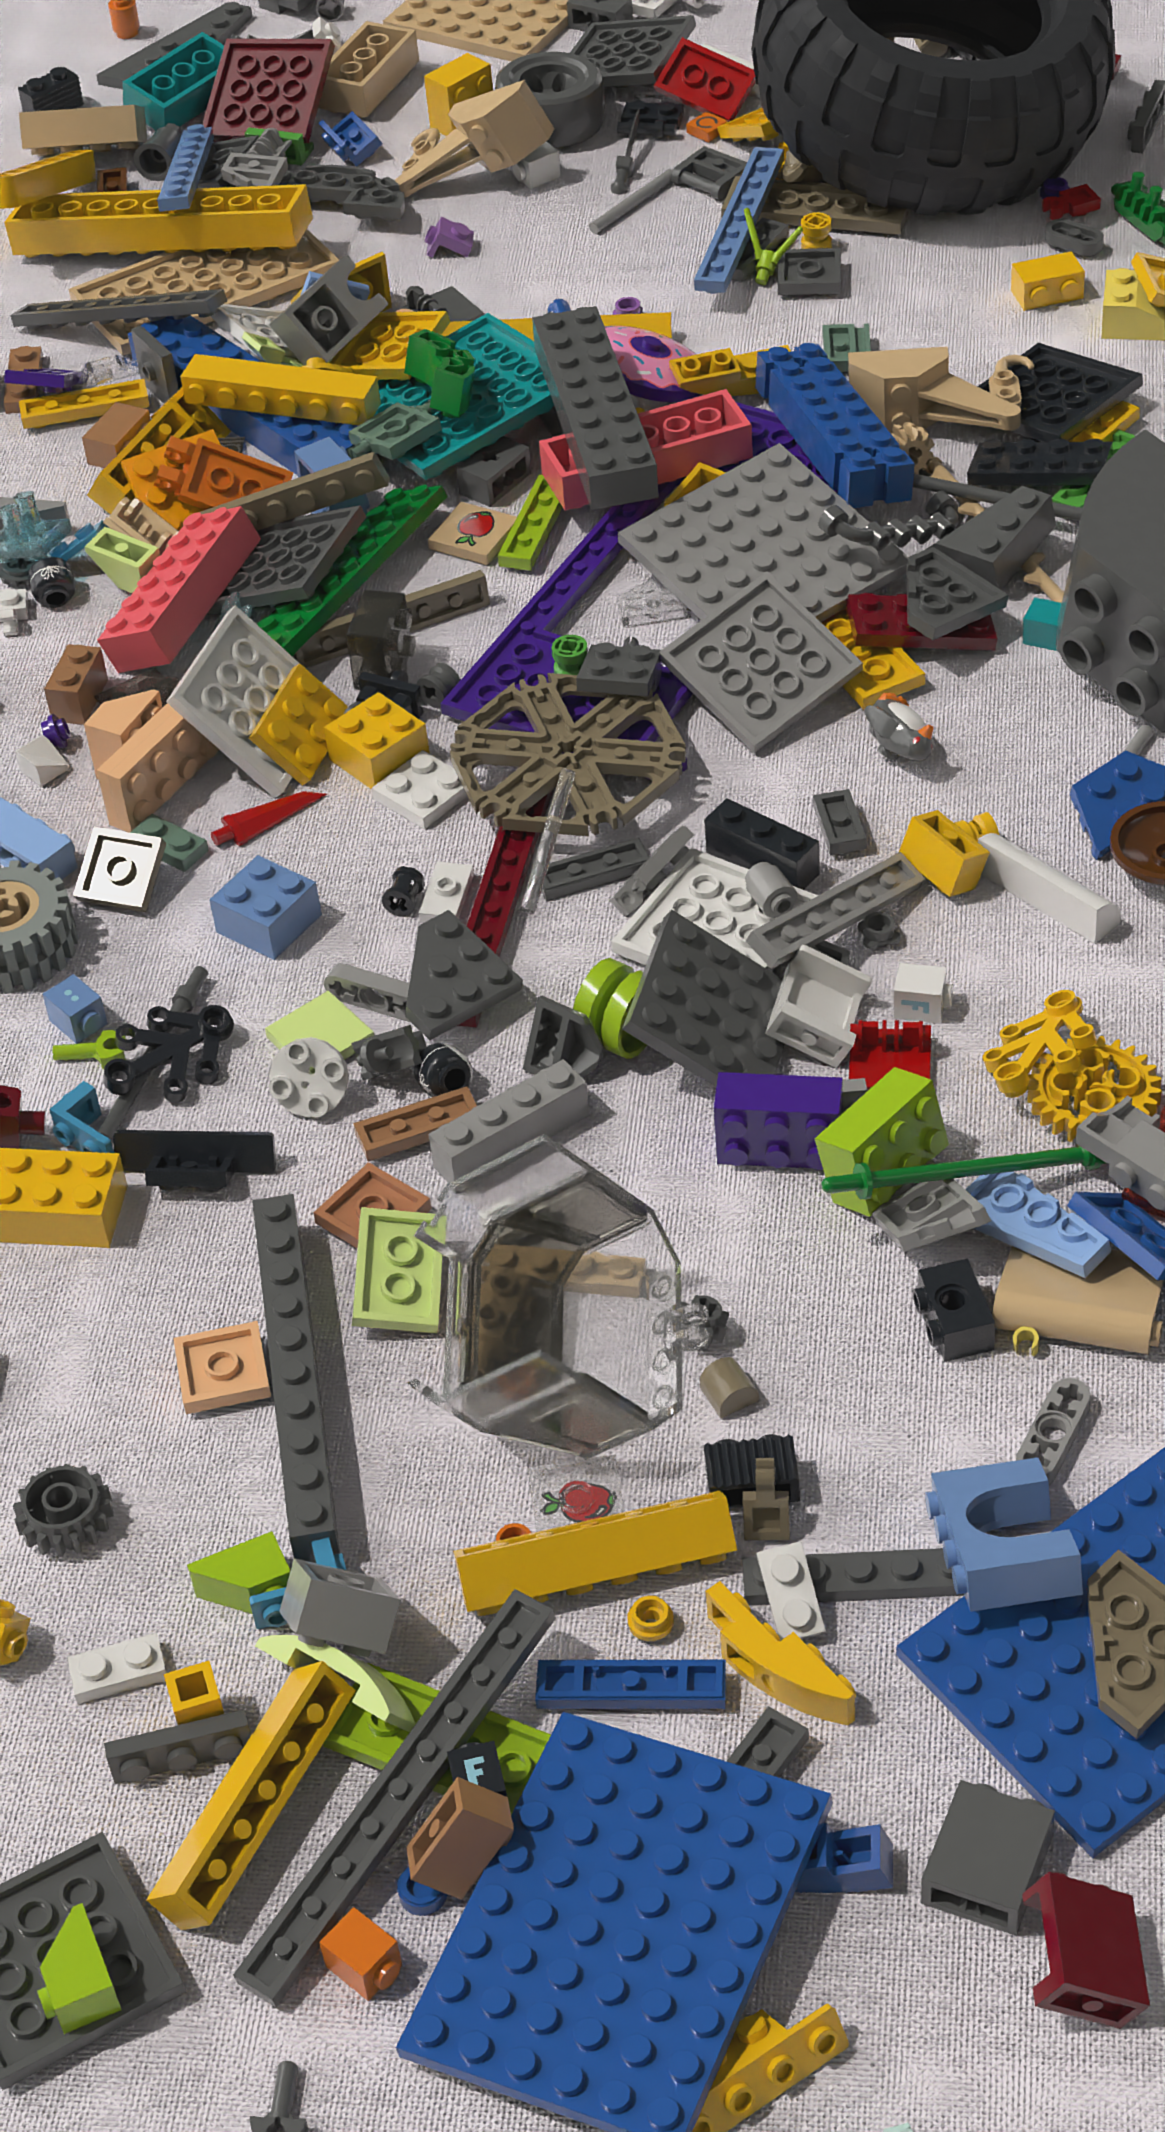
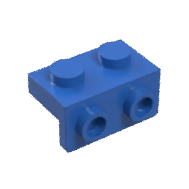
M353 111L332 129L323 119L318 123L324 131L321 137L327 145L334 149L344 162L349 159L356 167L366 158L372 156L383 144Z

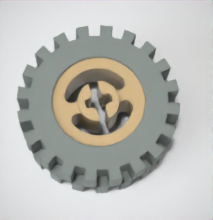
M10 861L9 867L1 868L0 865V987H2L4 994L14 993V986L23 984L24 990L35 988L33 981L38 978L44 983L52 979L51 970L56 969L61 972L67 966L65 957L73 958L76 952L74 944H78L77 928L64 882L60 877L55 879L54 872L47 867L40 872L39 864L29 862L26 868L21 867L20 861Z

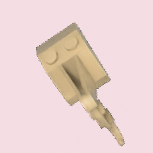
M525 80L454 104L448 116L456 129L441 142H439L440 132L437 128L426 129L417 135L411 143V146L414 147V153L403 164L402 175L396 178L395 181L399 184L400 191L404 192V198L416 191L476 162L480 163L491 173L516 165L549 140L554 127Z
M948 347L848 353L849 383L891 434L893 433V424H899L903 427L905 422H911L924 429L938 421L992 427L1005 431L1016 430L1021 425L1020 406L1022 398L1019 379L1012 371L1008 370V367L1012 365H1025L1029 370H1033L1034 364L1027 357L1008 355L998 360L995 371L989 378V392L949 373Z

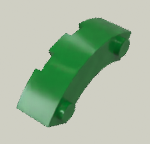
M423 329L409 336L404 373L415 377L416 381L432 387L430 408L441 411V414L445 417L459 418L470 406L475 374V359L468 350L455 349V341L436 332Z

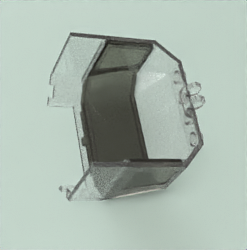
M545 1133L445 1186L437 1199L442 1203V1206L430 1224L423 1221L414 1234V1237L449 1259L443 1395L416 1378L407 1382L409 1386L426 1396L440 1408L480 1432L580 1456L584 1460L654 1430L682 1410V1351H696L701 1349L702 1346L708 1345L709 1333H707L706 1328L698 1326L707 1322L709 1310H707L706 1305L691 1303L681 1307V1263L651 1207Z

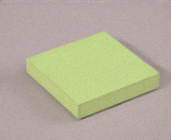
M329 991L265 1028L267 1039L279 1050L295 1039L313 1037L327 1041L339 1050L344 1060L356 1053L351 1043L374 1036V1032ZM310 1067V1072L315 1073V1068Z

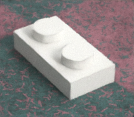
M799 1541L756 1552L780 1641L792 1632H795L801 1640L826 1634L802 1542Z
M157 1633L67 1657L73 1691L78 1705L165 1681L164 1674L167 1673Z

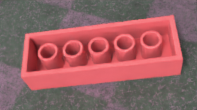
M727 389L638 413L657 464L658 484L673 482L679 478L686 477L699 462L713 468H718L753 458L752 424ZM565 434L539 441L542 475L563 509L566 511L588 505L589 502Z
M242 506L230 509L221 507L211 513L201 514L198 512L188 516L184 520V526L178 534L168 541L169 546L162 555L153 561V567L147 575L137 582L138 587L122 602V608L116 616L106 623V629L97 641L118 673L171 664L261 540Z

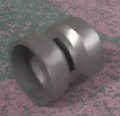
M317 0L316 12L325 21L334 22L343 14L344 0Z

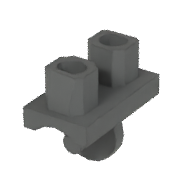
M411 1025L351 1043L353 1050L358 1055L357 1063L362 1067L361 1077L363 1081L421 1064L420 1052L427 1047L423 1033L420 1030L413 1032Z

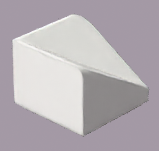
M44 735L38 736L15 751L20 771L41 787L70 769L69 764Z

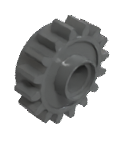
M64 1464V1466L46 1468L45 1471L29 1478L30 1482L25 1489H19L18 1491L21 1502L13 1504L16 1515L14 1520L19 1535H23L26 1545L30 1548L37 1544L42 1555H45L51 1548H56L58 1557H63L68 1547H73L77 1554L81 1553V1543L84 1541L94 1545L98 1543L95 1532H107L109 1530L107 1518L114 1516L108 1485H103L99 1473L90 1475L86 1466L78 1468Z

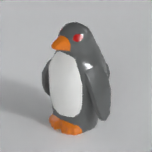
M883 693L873 706H866L865 715L870 722V733L877 738L880 744L877 748L880 754L892 761H896L898 756L919 761L925 760L931 755L933 726L926 725L921 716L909 707L906 699L902 696L897 697L895 693Z

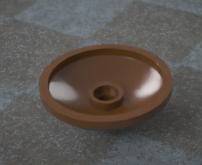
M1165 801L1146 803L1127 811L1116 821L1110 836L1111 853L1123 870L1144 882L1165 886Z

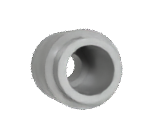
M760 862L752 866L745 876L746 889L766 916L776 918L793 909L798 897L797 891L777 866L767 862Z

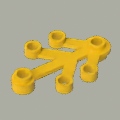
M1060 990L1049 995L1044 1001L1045 1008L1043 1012L1017 1024H1010L1002 1028L999 1035L1003 1046L989 1049L983 1054L982 1059L986 1070L993 1073L998 1090L1004 1093L1006 1097H1019L1028 1090L1030 1081L1028 1073L1046 1048L1053 1055L1057 1071L1061 1074H1068L1076 1071L1081 1066L1076 1049H1088L1097 1043L1098 1039L1093 1026L1086 1024L1079 1016L1084 1006L1082 1000L1073 991ZM1065 1025L1070 1030V1037L1076 1049L1069 1048L1057 1033L1061 1026ZM1037 1028H1040V1029L1037 1030V1031H1034V1032H1032V1033H1030V1034H1028V1035H1025V1033H1028V1032H1030V1031H1032V1030H1035V1029H1037ZM1024 1051L1018 1061H1009L1008 1058Z

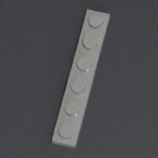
M899 852L753 930L746 939V942L773 969L793 958L802 945L813 947L859 922L869 914L877 912L919 889L925 878Z

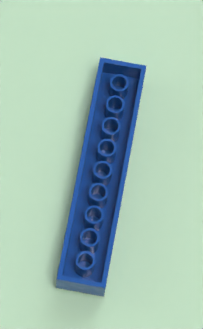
M191 315L183 319H174L173 316H166L163 319L141 325L172 353L179 390L182 388L180 376L195 354L261 362ZM130 332L128 333L133 363L138 368L132 333ZM208 406L233 433L239 437H245V441L291 472H294L297 476L295 450L330 437L339 447H344L346 451L355 446L351 444L348 432L359 425Z

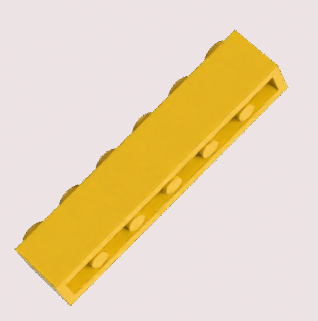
M200 354L193 356L180 376L185 403L351 425H360L374 417L381 405L377 376Z
M719 1490L455 1550L453 1553L467 1612L476 1610L477 1616H486L497 1613L514 1589L542 1603L549 1600V1593L566 1590L567 1595L583 1594L594 1589L593 1583L611 1580L612 1585L627 1584L638 1580L637 1573L655 1569L657 1575L670 1574L682 1570V1563L699 1559L702 1565L718 1563L727 1559L726 1553L737 1551L727 1498Z
M324 1661L293 1669L146 1899L180 1930L211 1925L356 1692Z

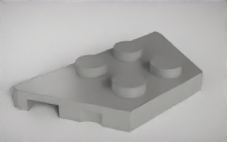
M930 1159L925 1165L936 1163ZM954 1179L915 1183L913 1186L911 1184L902 1185L892 1194L889 1201L880 1205L872 1213L878 1226L904 1252L979 1227L991 1221L985 1207Z

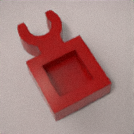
M1087 184L1059 191V197L1051 196L1042 200V211H1050L1049 218L1051 220L1060 219L1066 213H1069L1072 217L1083 216L1089 212L1099 210L1101 207V198Z

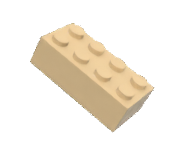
M365 21L332 56L318 108L329 110L332 113L341 112L349 114L353 111L359 118L368 117L419 62L416 30Z
M138 105L19 112L22 149L31 150L32 155H55L54 149H60V153L83 150V147H89V150L94 152L112 151L111 145H117L118 149L134 150L140 146V143L148 141L145 107Z

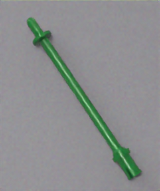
M1081 1146L880 1171H870L867 1163H856L853 1174L826 1177L822 1181L821 1186L824 1192L830 1194L855 1191L860 1200L871 1198L873 1188L1078 1163L1090 1171L1097 1170L1101 1165L1108 1163Z

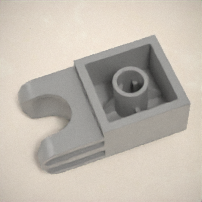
M345 255L269 324L303 365H306V361L313 357L322 358L327 363L388 305V302L379 293L369 300H360L351 294L348 289L347 280L350 272L356 265L348 255Z

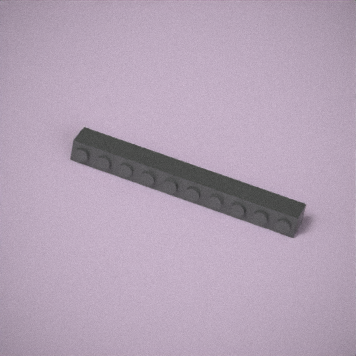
M294 1194L252 1200L289 1539L295 1559L316 1563L311 1544L312 1541L329 1537L333 1555L340 1553L301 1228Z

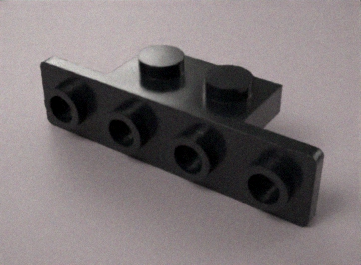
M116 1130L113 1134L114 1153L120 1154L124 1171H145L146 1186H159V1189L164 1191H175L182 1187H199L201 1191L206 1192L218 1191L223 1187H227L235 1172L273 1173L276 1169L275 1139L272 1132Z

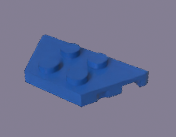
M1125 750L1072 785L1069 795L1074 808L1080 814L1079 821L1083 832H1088L1093 845L1091 853L1096 860L1111 851L1110 836L1112 828L1124 813L1146 803L1165 801L1164 765Z

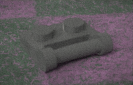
M703 146L673 169L671 180L679 185L687 184L708 192L712 198L722 201L726 198L735 176L742 175L747 162Z

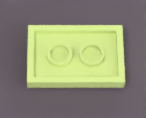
M361 1207L352 1326L437 1334L445 1215Z

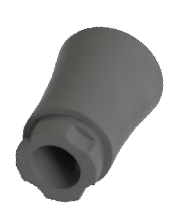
M168 123L165 127L157 129L147 142L136 149L134 164L138 172L146 179L151 181L165 180L182 135L179 126Z

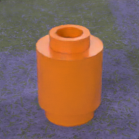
M111 0L108 3L113 31L121 39L135 37L140 27L136 1Z

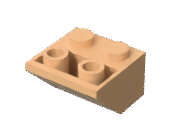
M149 690L103 702L84 723L97 779L96 770L163 708L159 691Z

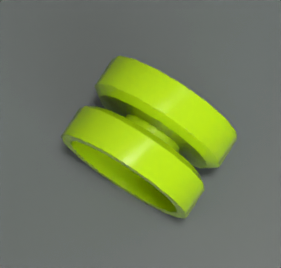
M612 958L601 960L590 970L581 984L573 1009L587 1015L605 1050L626 1059H631L638 1056L647 1047V1044L622 1030L643 972L640 970L634 972L633 967Z

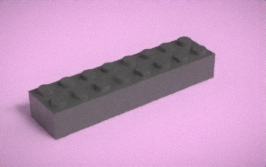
M597 306L580 307L576 310L547 313L543 316L532 317L535 352L591 510L659 498L657 464Z

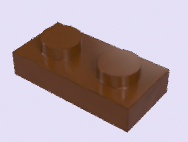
M126 167L97 170V192L129 191Z

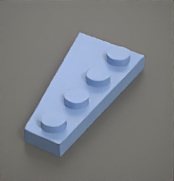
M1012 1171L980 1175L965 1189L985 1207L991 1219L987 1224L973 1229L1083 1278H1086L1111 1252L1110 1242L1107 1237L1077 1214H1069L1063 1210L1056 1198L1049 1193L1044 1195L1033 1185V1181L1023 1173L1018 1175Z

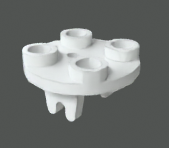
M313 1037L295 1039L282 1047L272 1060L269 1073V1090L271 1095L291 1113L304 1117H321L336 1108L346 1095L349 1083L347 1063L339 1050L327 1041ZM310 1067L315 1068V1073L310 1072ZM304 1081H307L309 1083L308 1088L304 1087Z

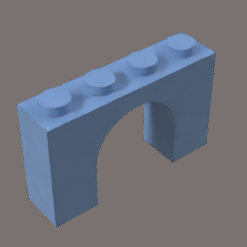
M1038 1457L931 1473L932 1491L925 1492L928 1517L930 1520L934 1519L938 1544L943 1543L944 1559L947 1569L952 1568L956 1594L964 1593L970 1612L1083 1595L1081 1557L1070 1529L1020 1537H1000L986 1534L988 1531L1001 1527L1051 1520L1049 1481Z

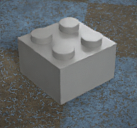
M294 1558L279 1612L289 1624V1628L299 1635V1641L317 1647H323L326 1641L343 1644L342 1649L357 1656L369 1657L371 1651L386 1654L401 1599L382 1578Z

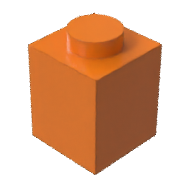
M355 1907L319 1942L325 1967L367 2001L380 1989L385 1990L391 1986L398 1977L400 1968L403 1966L397 1941Z

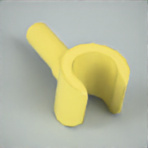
M1025 1326L1018 1328L1013 1334L1014 1351L1017 1353L1018 1344L1021 1341L1029 1340L1033 1342L1031 1355L1035 1356L1039 1351V1335L1034 1328Z

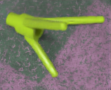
M745 208L746 223L755 251V260L758 262L756 266L758 273L755 282L759 285H766L769 276L774 274L777 263L803 232V228L799 226L790 237L786 238L776 252L762 250L750 209Z

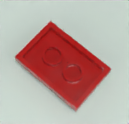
M682 37L656 80L654 89L656 92L702 113L709 112L730 122L735 119L755 85L756 79L754 69Z

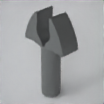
M282 2061L279 2063L271 2111L265 2117L250 2116L252 2132H277L279 2127H282L283 2132H308L309 2128L306 2119H294L291 2115L298 2074L296 2063L292 2061Z

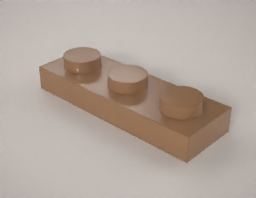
M21 346L16 349H10L8 370L42 369L43 352L41 346ZM6 383L4 396L6 414L20 413L19 401L39 397L40 386Z
M468 1086L355 1122L353 1123L354 1131L369 1162L430 1142L429 1133L471 1111L477 1104Z

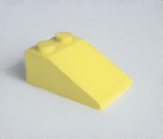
M1126 268L1106 270L1101 339L1165 341V306L1157 307L1149 302L1135 270Z

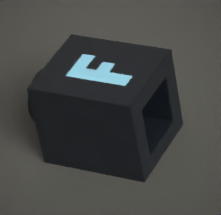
M495 1741L467 1743L459 1749L447 1751L453 1782L457 1777H460L507 1797Z

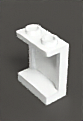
M802 945L786 968L765 1034L837 1068L854 1045L856 1034L850 1032V1024L855 1022L862 996L870 987L872 978L807 945Z

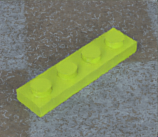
M538 475L498 554V564L501 567L531 571L563 508L543 475Z

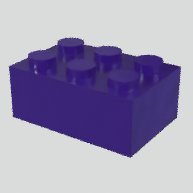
M718 1072L714 1101L717 1164L822 1170L823 1167L815 1138L843 1113V1077Z

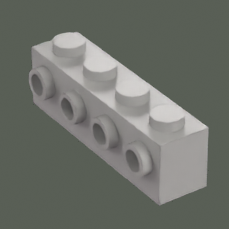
M564 1059L548 1068L542 1069L534 1076L516 1086L508 1088L498 1096L482 1105L474 1107L471 1111L429 1133L433 1167L457 1191L589 1116L587 1082Z

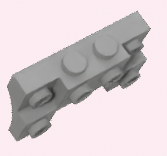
M1128 1095L1111 1109L1105 1112H1093L1077 1127L1076 1144L1108 1163V1175L1120 1186L1131 1189L1148 1200L1153 1207L1165 1211V1133L1158 1129L1161 1116L1155 1113L1151 1117L1132 1105V1098Z

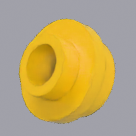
M657 1596L641 1597L628 1612V1627L630 1632L638 1639L644 1641L660 1640L667 1636L673 1628V1611L663 1599ZM649 1619H655V1620H657L656 1622H653V1623H646V1622H645L646 1620H649Z

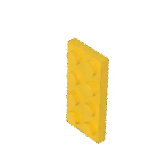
M847 608L821 622L863 662V670L842 686L862 709L869 705L873 706L883 693L890 692L898 696L925 685V672L901 647L855 646Z

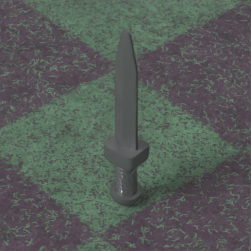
M638 109L632 125L625 156H617L616 179L611 184V192L614 194H624L628 191L627 180L634 173V160L630 156L638 129L640 109Z

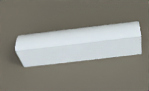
M989 833L978 839V843L990 852L982 871V876L1094 944L1121 923V912L1117 905L1000 835Z

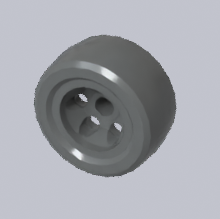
M557 51L533 53L511 61L496 76L495 90L525 80L554 127L552 135L546 141L554 148L581 143L595 135L603 124L605 90L602 73L598 66L584 57Z

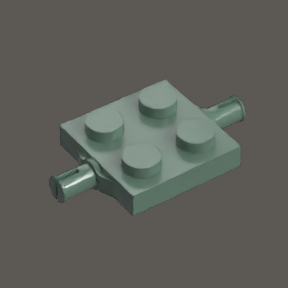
M430 400L416 407L406 406L398 402L348 432L351 444L355 445L347 450L348 456L354 459L371 452L391 460L404 456L406 451L418 444L427 442L432 435L442 430L440 419L432 415L439 410L430 408Z

